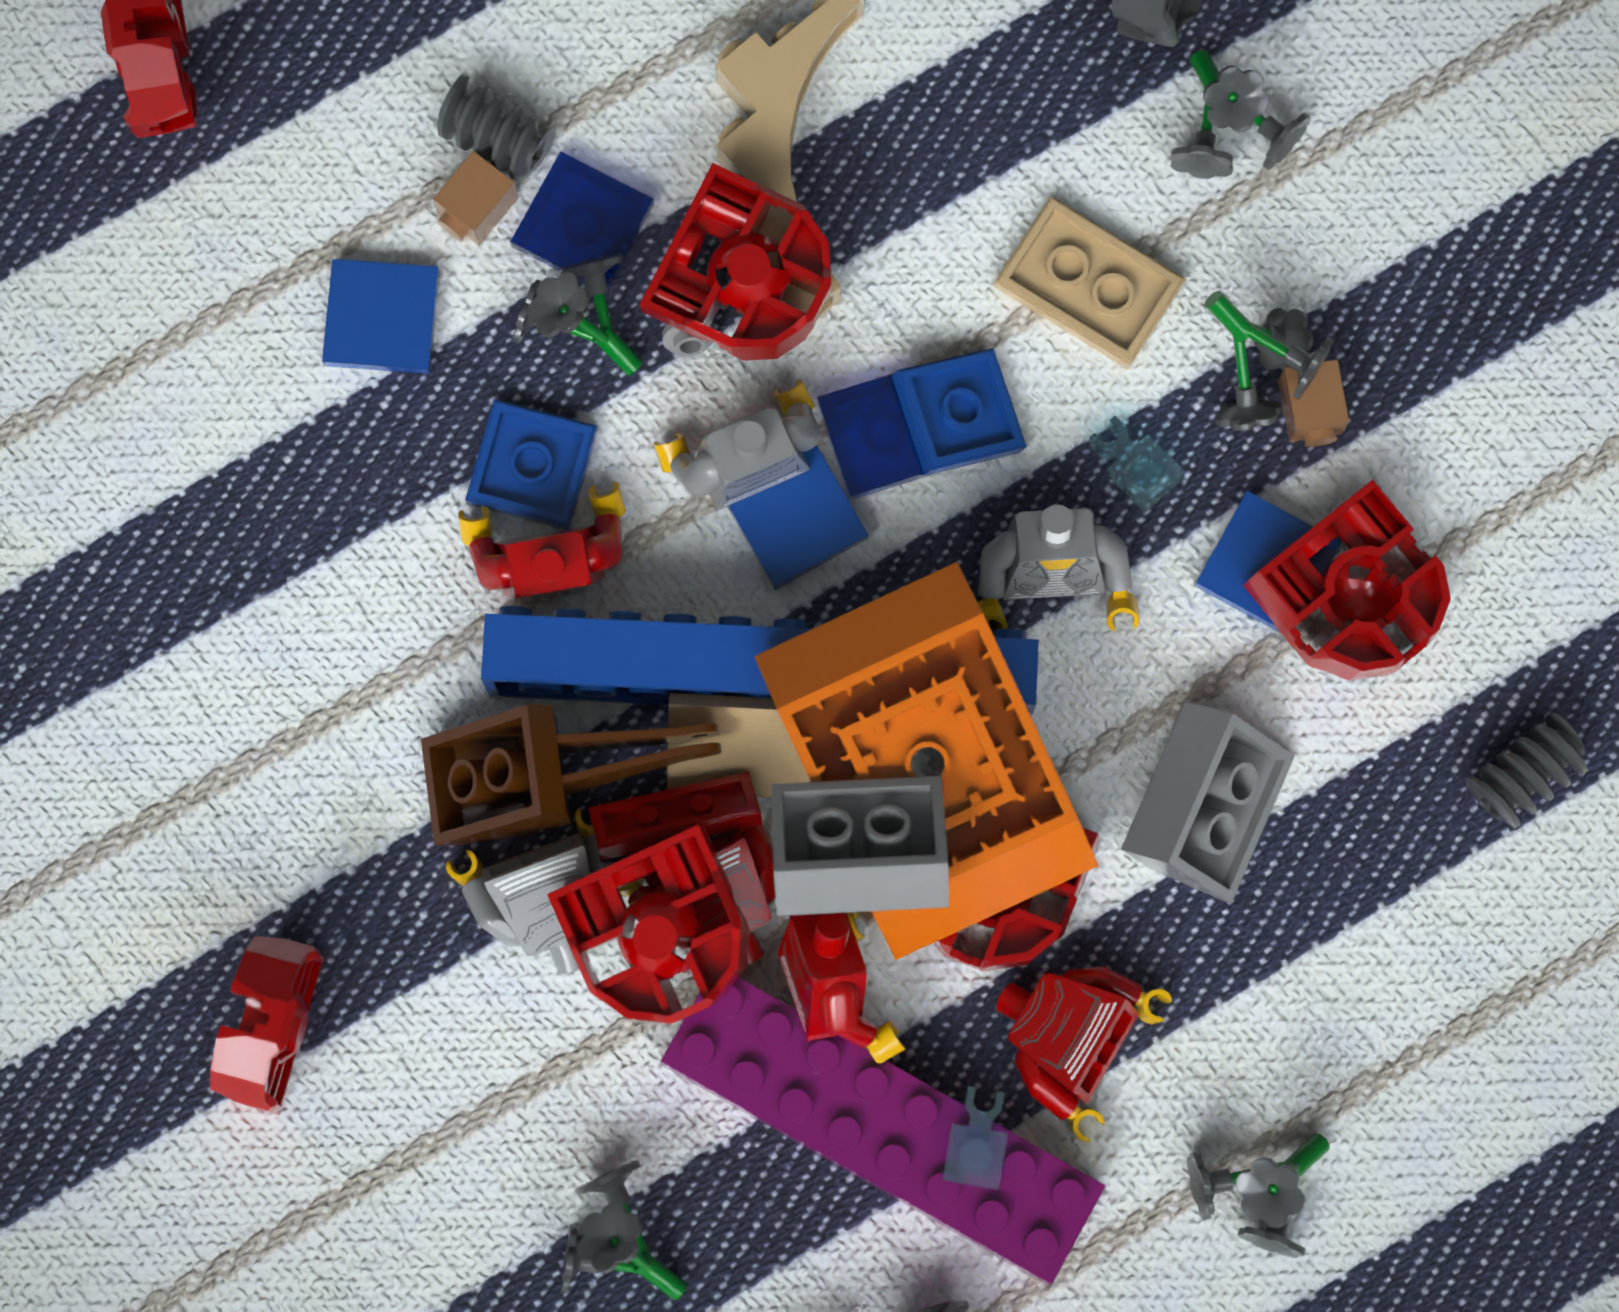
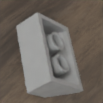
M1185 701L1121 850L1160 874L1232 904L1295 755L1233 712Z
M942 776L771 784L777 916L949 907L948 854Z

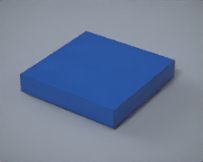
M332 259L322 355L323 365L325 367L430 374L440 276L439 267Z
M994 348L900 369L892 375L924 476L1021 453L1027 447Z
M494 399L465 498L466 504L480 508L481 506H486L491 511L564 530L570 529L598 433L597 425Z
M817 445L811 450L803 452L810 467L809 471L727 506L774 590L862 543L869 537Z
M1246 491L1194 586L1280 633L1272 620L1243 585L1260 569L1313 528V526ZM1334 539L1309 559L1321 575L1330 565L1342 543L1341 541Z

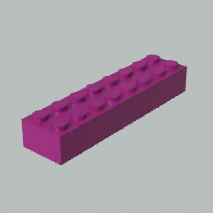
M739 977L729 991L715 1005L684 1019L660 1061L665 1068L1046 1285L1053 1284L1106 1187L1101 1182L887 1061L877 1063L868 1050L838 1035L807 1041L797 1010ZM700 993L693 1004L703 1000Z

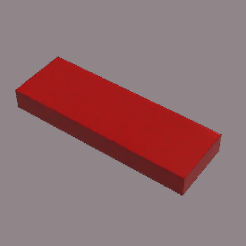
M749 771L589 807L601 861L640 852L698 824H704L709 836L762 825L761 812Z

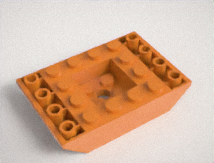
M957 562L754 656L810 782L917 777L911 769V759L916 751L925 747L938 750L944 758V768L939 776H942L948 854L949 907L871 911L895 960L1098 867L1078 816L984 614Z

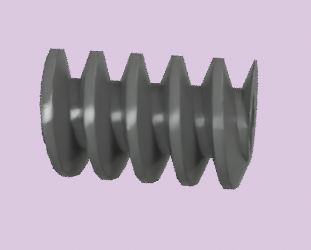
M463 73L453 83L442 103L438 114V135L445 140L455 137L456 146L465 151L473 148V151L483 159L488 160L491 158L492 165L500 172L509 168V174L512 179L517 182L525 180L541 165L547 156L556 134V127L553 125L543 136L539 135L541 118L537 115L533 116L525 125L520 124L523 112L521 106L517 104L507 115L503 114L505 97L499 94L489 104L484 103L487 87L480 84L471 94L467 93L470 77Z
M1551 712L1546 716V725L1537 723L1529 730L1530 739L1519 737L1513 742V752L1503 750L1496 755L1497 766L1489 763L1479 769L1480 780L1471 776L1465 780L1466 786L1473 797L1496 820L1500 821L1502 819L1512 827H1518L1521 823L1515 808L1519 806L1533 815L1538 811L1532 798L1534 793L1549 802L1554 798L1548 782L1554 780L1566 789L1571 785L1565 770L1567 767H1571L1581 775L1588 771L1582 757L1585 754L1582 740L1572 726L1557 713Z

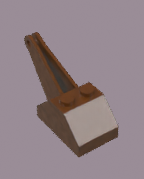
M526 704L422 738L421 745L434 846H460L530 836L571 825L568 794L679 762L718 755L722 753L720 743L681 746L566 775L562 754L681 743L719 734L718 724L708 723L677 728L559 734L557 715L552 705Z

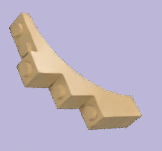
M817 0L811 8L813 13L799 24L795 21L789 22L774 35L771 47L755 32L747 40L743 41L741 38H738L722 50L717 58L719 62L716 64L717 83L748 117L745 121L742 117L735 119L718 136L720 142L716 144L717 161L723 168L797 202L791 177V147L798 111L813 75L834 44L863 16L864 0ZM770 205V210L758 233L767 235L780 244L794 216L787 213V210L780 206L776 208ZM774 251L767 253L770 258L771 267L781 269L778 264L777 253ZM832 273V293L826 303L823 304L818 318L840 301L841 285ZM790 284V287L786 286L783 292L785 297L782 299V302L807 313L815 295Z

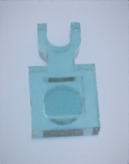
M1114 416L1109 420L1110 430L1118 435V440L1113 443H1105L1094 433L1089 437V445L1102 458L1115 461L1108 468V477L1145 513L1184 480V470L1148 435L1135 445L1129 439L1127 427Z
M968 1086L965 1097V1109L969 1115L968 1126L951 1124L942 1181L999 1190L1008 1133L991 1131L994 1118L1001 1112L1005 1092L996 1091L994 1107L990 1111L982 1112L975 1107L973 1101L976 1087Z

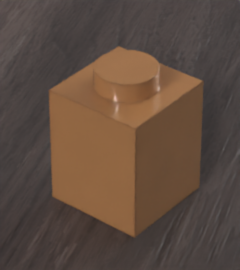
M472 151L433 198L437 214L440 216L437 223L449 235L458 241L468 237L480 246L519 197L514 181L476 152Z
M1338 360L1323 362L1300 400L1293 397L1298 385V372L1290 367L1284 368L1278 380L1289 442L1304 440L1306 447L1322 446L1335 442L1337 440L1336 435L1342 434L1349 423Z

